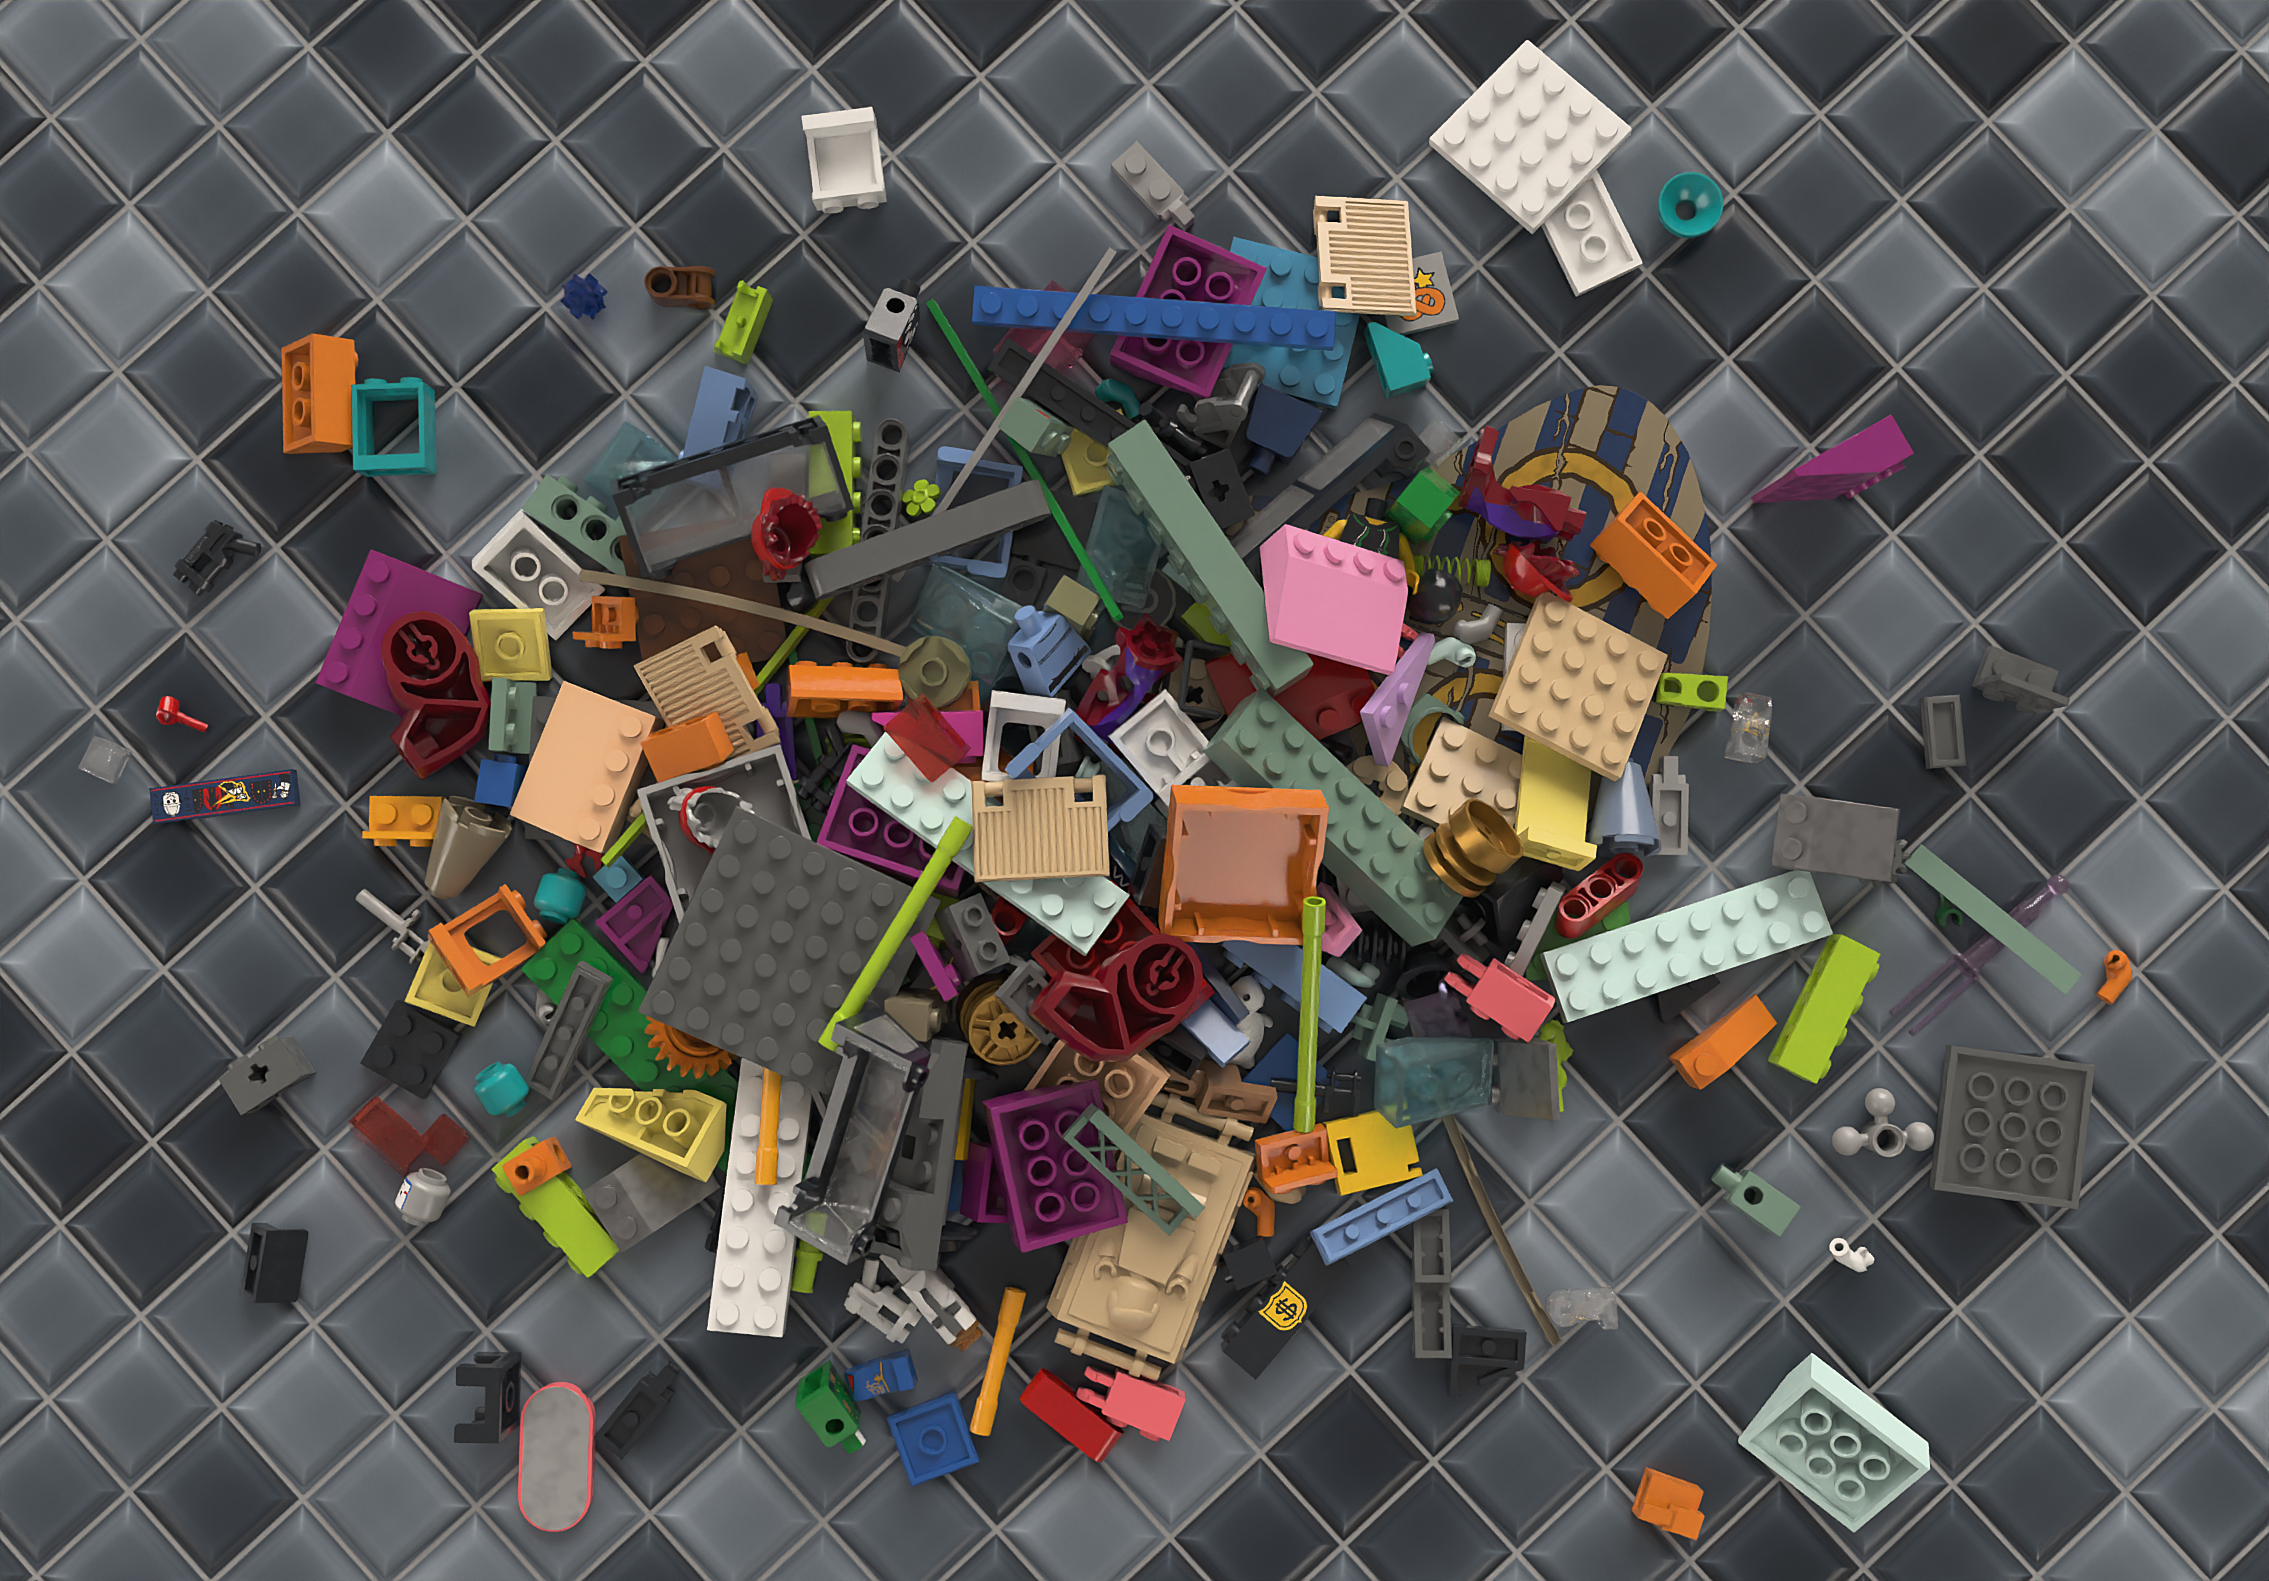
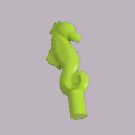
M1551 1020L1541 1027L1539 1039L1556 1044L1560 1112H1563L1562 1089L1567 1085V1075L1561 1066L1562 1060L1566 1062L1574 1050L1566 1042L1563 1032L1564 1026L1558 1020Z

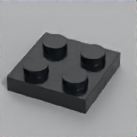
M396 1000L360 1064L419 1098L424 1099L429 1095L463 1035L408 1003Z

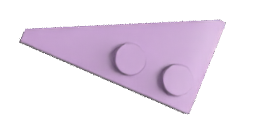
M1424 632L1419 634L1395 665L1394 673L1385 678L1360 711L1377 765L1388 767L1391 764L1435 644L1434 634Z

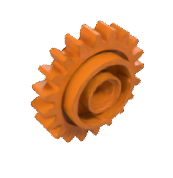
M646 1016V1019L653 1023L648 1024L644 1031L646 1034L655 1035L649 1042L648 1048L659 1047L661 1049L655 1058L657 1061L665 1057L669 1058L668 1071L672 1070L676 1065L681 1066V1077H684L690 1069H693L696 1079L701 1078L705 1069L713 1077L719 1071V1067L726 1070L732 1064L731 1059L736 1060L738 1058L733 1053Z

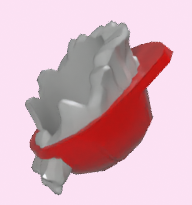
M703 786L695 789H679L676 792L677 796L671 797L667 802L671 810L678 811L679 825L685 837L695 846L707 850L711 855H713L736 806L755 814L752 810V804L741 800V797L734 792L724 791L721 787Z

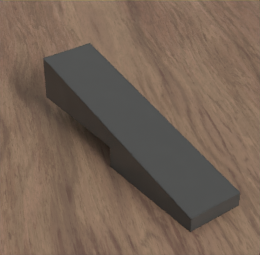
M1437 1209L1412 1222V1359L1452 1358L1449 1285L1452 1283L1449 1209Z

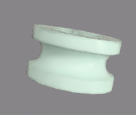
M1086 755L1075 778H1090L1092 775H1098L1102 763L1099 761L1098 763H1092L1090 757Z

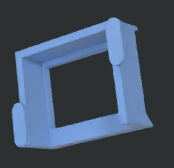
M947 446L939 448L937 452L938 467L935 484L940 487L941 495L934 499L937 507L951 488L953 472H961L974 451ZM979 460L970 474L1009 480L1008 488L1022 483L1023 466ZM1014 531L1001 535L997 563L952 556L938 558V555L929 557L931 561L923 565L968 570L974 575L1003 578L1006 576L1009 568Z
M1068 707L1067 711L1034 743L1028 744L1007 765L1005 770L1013 779L1036 778L1027 767L1069 726L1129 787L1107 809L1109 832L1121 819L1125 822L1131 821L1152 801L1153 793L1091 728Z

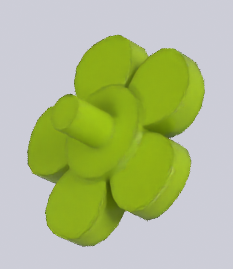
M922 479L914 484L915 491L910 489L904 493L902 500L908 505L906 512L911 517H917L922 510L926 514L935 511L937 504L934 499L940 497L941 489L937 484L929 485L927 480Z

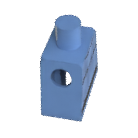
M1028 605L1019 609L1014 616L1021 629L1009 641L1008 650L1026 693L1052 698L1092 651L1064 616L1057 613L1036 612L1033 606Z

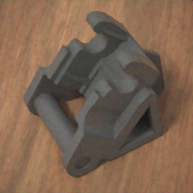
M1252 362L1233 364L1229 369L1221 371L1208 399L1192 395L1197 401L1194 408L1196 415L1190 413L1185 404L1179 406L1176 412L1179 421L1188 432L1193 431L1196 436L1223 449L1229 448L1241 421L1248 414V406L1258 387L1257 384L1261 383L1266 375L1264 367Z

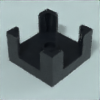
M477 1352L474 1354L476 1364L464 1363L456 1367V1385L485 1387V1407H478L475 1410V1420L472 1423H458L455 1425L454 1443H500L520 1425L521 1352Z

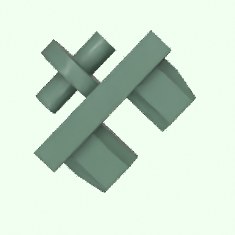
M1377 993L1373 1006L1363 1003L1359 1016L1354 1015L1350 1022L1356 1023L1351 1037L1360 1040L1356 1054L1375 1062L1377 1058L1394 1061L1399 1049V1043L1385 1038L1388 1027L1391 1024L1404 1029L1408 1024L1411 1011L1397 1004L1398 1000Z

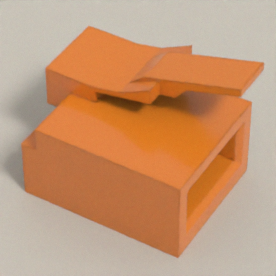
M1645 1467L1631 1511L1637 1518L1661 1526L1662 1530L1677 1533L1697 1541L1705 1517L1702 1512L1698 1511L1704 1491L1698 1485Z

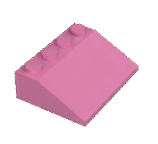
M1287 524L1282 526L1260 546L1270 642L1389 676L1393 674L1408 596L1404 561Z

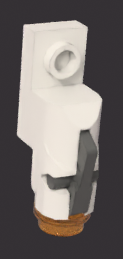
M883 1254L879 1256L903 1284L901 1289L948 1345L952 1348L956 1346L960 1352H963L982 1335L983 1332L978 1327L980 1322L953 1290L955 1285L939 1266L936 1271H910L901 1267V1261Z

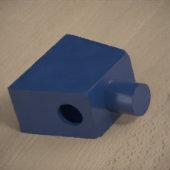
M1260 383L1243 445L1255 451L1248 468L1260 475L1267 476L1274 460L1289 465L1317 425L1322 410Z

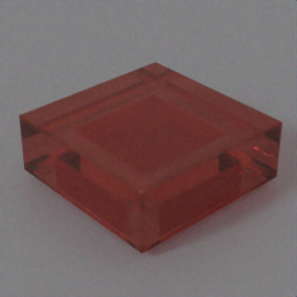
M444 1113L438 1117L417 1143L444 1166L452 1160L470 1140L471 1136Z

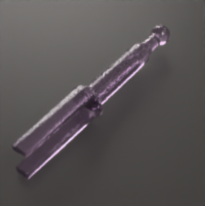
M2060 874L2051 876L2047 881V885L2039 893L2019 903L2008 915L2024 928H2027L2039 917L2041 910L2056 895H2062L2069 889L2068 879ZM1987 932L1963 954H1952L1890 1009L1889 1014L1892 1017L1896 1015L1954 963L1969 979L1908 1032L1911 1036H1915L1979 979V970L2006 946Z

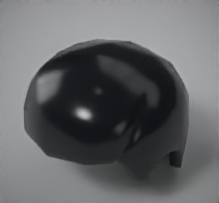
M802 565L801 582L784 583L786 585V598L792 611L805 615L819 603V600L815 598L804 565Z
M1428 569L1419 579L1416 594H1413L1411 586L1408 587L1406 606L1410 614L1419 622L1427 625H1438L1450 620L1456 614L1461 603L1463 588L1458 578L1449 572Z

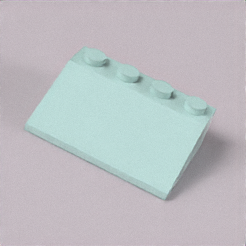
M1813 1353L1785 1377L1738 1438L1740 1445L1852 1532H1856L1930 1470L1928 1442Z

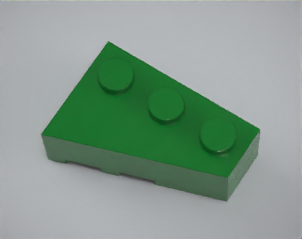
M1427 466L1418 473L1395 501L1385 516V521L1399 524L1400 533L1404 534L1407 540L1414 546H1417L1422 539L1429 543L1452 515L1447 508L1460 492Z

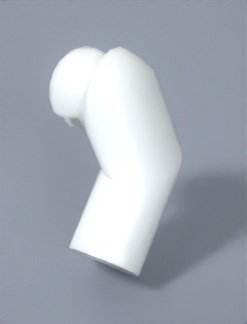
M1836 1238L1830 1243V1250L1836 1261L1856 1272L1867 1271L1866 1267L1874 1263V1257L1865 1247H1859L1856 1252H1853L1844 1239Z

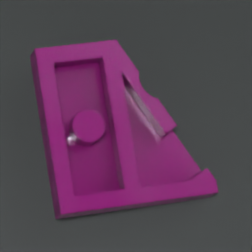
M651 874L595 921L641 974L649 965L673 908L670 893Z
M924 931L911 937L912 944L943 1000L946 1001L963 991L960 985L963 979L955 962L949 964Z

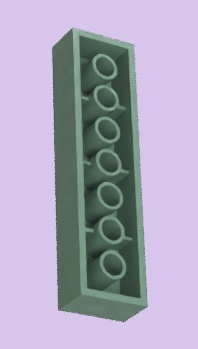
M1143 420L1108 443V457L1106 458L1108 466L1106 470L1117 486L1121 483L1124 485L1129 494L1126 497L1129 505L1137 515L1143 513L1150 525L1146 528L1157 545L1161 543L1165 545L1170 553L1167 556L1170 565L1178 575L1185 574L1191 584L1188 586V590L1197 604L1201 605L1204 603L1211 612L1208 619L1219 635L1225 633L1231 641L1232 645L1229 646L1230 652L1240 665L1246 663L1253 674L1249 678L1255 689L1263 688L1274 698L1307 676L1314 664L1306 652L1270 642L1264 591L1147 421Z
M1263 688L1242 699L1203 749V752L1240 787L1321 790L1329 807L1321 863L1411 947L1436 939L1463 898V895L1450 888L1432 869L1424 854V841Z

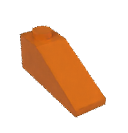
M1753 994L1668 1058L1690 1087L1701 1090L1729 1070L1778 1023L1758 996Z

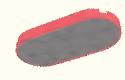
M567 1382L550 1383L533 1393L526 1401L520 1419L518 1502L524 1517L533 1526L548 1532L564 1531L576 1525L590 1508L594 1495L595 1407L590 1398H587L579 1387Z

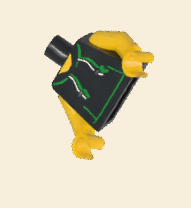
M1368 498L1364 516L1350 513L1347 520H1338L1322 535L1404 561L1407 585L1413 588V594L1417 593L1420 578L1415 572L1413 554L1407 537L1400 533V525L1385 521L1389 504L1387 501L1378 498Z

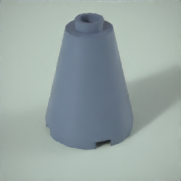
M1628 758L1623 774L1617 781L1614 782L1602 775L1587 843L1597 845V857L1612 859L1620 853L1633 854L1638 851H1644V857L1658 854L1661 850V841L1643 772L1639 764L1633 763L1632 758Z

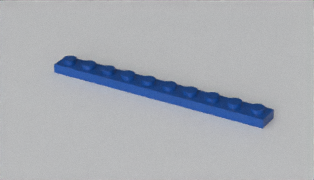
M975 286L972 323L979 326L1054 331L1079 293ZM1089 294L1064 332L1333 351L1336 311Z

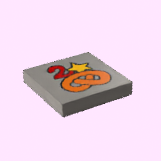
M1442 251L1412 258L1417 315H1383L1386 328L1404 336L1457 323L1459 317Z

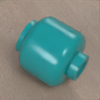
M559 868L557 873L543 875L534 898V906L540 911L539 916L541 918L558 924H567L568 920L578 918L587 894L586 886L578 880L579 874L568 869Z
M500 1061L495 1062L475 1077L477 1083L474 1086V1094L490 1115L497 1116L505 1113L507 1117H510L526 1105L523 1099L529 1093V1086L513 1064L502 1065Z

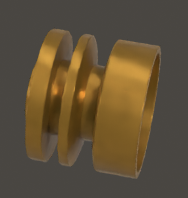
M1475 798L1466 800L1450 815L1449 823L1445 822L1438 826L1436 832L1430 834L1423 842L1425 857L1435 873L1454 891L1471 898L1478 896L1485 890L1486 886L1492 884L1496 880V873L1501 874L1523 856L1521 840L1511 824L1491 805Z
M1000 973L983 974L970 981L963 991L960 992L955 1006L956 1022L975 1053L986 1062L1000 1066L1016 1064L1029 1057L1040 1042L994 995L1010 976ZM1005 1020L1008 1024L1006 1027L1001 1028L999 1024Z

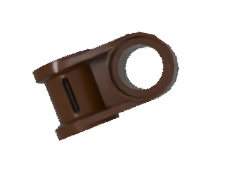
M658 266L649 270L645 276V288L653 301L659 306L686 307L699 310L715 307V300L712 299V279L716 277V271L710 267ZM667 280L672 282L671 288L666 293L655 292L657 284L661 281Z

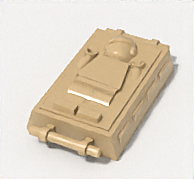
M1158 1092L1151 1104L1163 1108L1161 1115L1157 1116L1145 1111L1128 1136L1206 1208L1196 1219L1188 1214L1169 1236L1122 1193L1128 1223L1072 1239L1046 1306L1056 1319L1078 1327L1076 1334L1059 1328L1055 1337V1343L1071 1348L1070 1352L1081 1356L1084 1353L1128 1370V1375L1136 1378L1142 1375L1155 1381L1158 1380L1162 1367L1145 1361L1147 1354L1173 1364L1182 1359L1257 1164L1255 1153L1229 1144L1232 1136L1249 1142L1254 1128L1239 1123L1238 1119L1198 1113L1196 1105L1180 1100V1095L1174 1093L1167 1095L1162 1092ZM1176 1113L1220 1130L1217 1139L1172 1122L1174 1114ZM1117 1150L1114 1154L1117 1170H1125L1124 1153L1121 1150ZM1131 1160V1169H1139ZM1147 1174L1131 1175L1132 1192L1135 1195L1151 1194V1178ZM1118 1176L1119 1180L1125 1184V1176ZM1157 1185V1193H1166ZM1173 1198L1159 1199L1158 1216L1167 1223L1181 1206ZM1151 1200L1143 1201L1151 1208ZM1092 1332L1136 1349L1135 1353L1131 1356L1089 1340L1088 1335Z

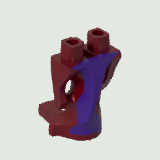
M1486 425L1480 431L1468 471L1463 479L1458 507L1481 514L1488 524L1515 537L1538 540L1540 544H1548L1554 537L1570 542L1574 535H1578L1581 532L1587 512L1569 507L1572 497L1560 490L1534 484L1520 487L1512 485L1510 489L1499 485L1496 481L1492 465V454L1499 432L1493 427Z
M1146 612L1134 630L1119 627L1115 634V643L1120 647L1118 662L1110 671L1100 669L1075 712L1098 737L1108 741L1107 746L1120 759L1124 755L1108 736L1136 713L1134 709L1140 702L1147 704L1159 693L1154 695L1147 692L1152 684L1168 672L1176 671L1184 660L1175 650L1179 633L1173 629L1160 626ZM1122 676H1128L1134 684L1133 690L1128 691ZM1099 691L1107 692L1109 695L1107 701L1099 699ZM1074 733V739L1087 745L1076 733Z

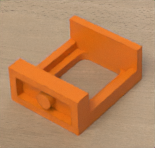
M506 884L499 887L498 893L447 924L443 925L440 923L428 930V940L468 997L528 961L546 945L544 939L547 938V934L538 920L531 921L524 911L527 908L524 899L517 890L511 892ZM505 910L514 919L527 941L523 946L490 966H486L480 961L465 939L464 934L467 930L495 913Z

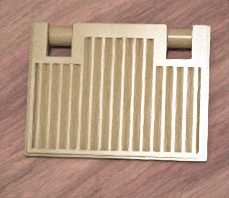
M1315 196L1313 223L1314 234L1317 237L1319 310L1336 311L1339 313L1416 316L1408 201ZM1328 210L1339 211L1340 223L1328 222ZM1333 286L1344 287L1345 299L1333 298Z
M713 626L634 665V668L668 727L718 711L734 748V751L724 760L726 763L729 760L769 748L781 741L778 732L779 728L768 708L760 704L736 660L737 652L726 632L722 631L721 628L719 629L718 626ZM711 642L715 643L722 656L713 662H710L702 648ZM757 719L765 734L757 739H753L746 724ZM702 768V769H699V770H696V771H693V772H694V773H701V772H705V771H704V769Z
M1092 775L1090 778H1074L1070 776L1003 780V782L988 783L985 781L971 782L975 882L1110 876L1105 775ZM1093 792V801L1075 802V793ZM985 797H1003L1004 806L986 807Z

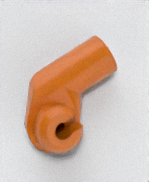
M2112 950L2105 956L2104 967L2107 981L2096 994L2101 1000L2110 1005L2114 1003L2132 980L2129 959L2120 950Z
M1247 1188L1242 1203L1244 1207L1257 1217V1236H1274V1201L1260 1188Z

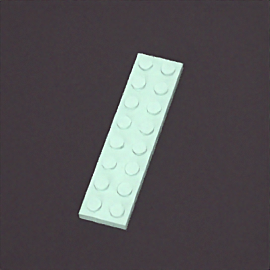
M889 728L847 779L848 786L936 849L938 842L954 816L973 826L971 781L916 741ZM985 797L986 807L1004 806L994 797ZM972 830L958 855L952 861L974 876ZM1104 876L983 882L1084 956L1088 954L1130 896Z
M1794 870L1539 955L1553 995L1556 998L1555 1000L1563 1023H1568L1832 935L1833 932L1811 873Z

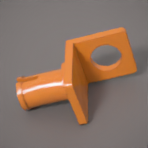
M555 1136L543 1140L502 1166L519 1196L528 1193L572 1167Z

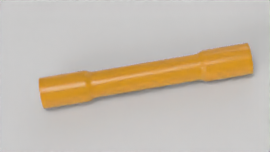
M762 1067L763 1085L759 1146L756 1151L754 1184L777 1185L779 1159L777 1145L782 1075Z
M1005 1287L998 1314V1326L981 1392L977 1398L969 1428L971 1432L978 1435L989 1436L991 1434L1006 1363L1026 1296V1292L1018 1288Z

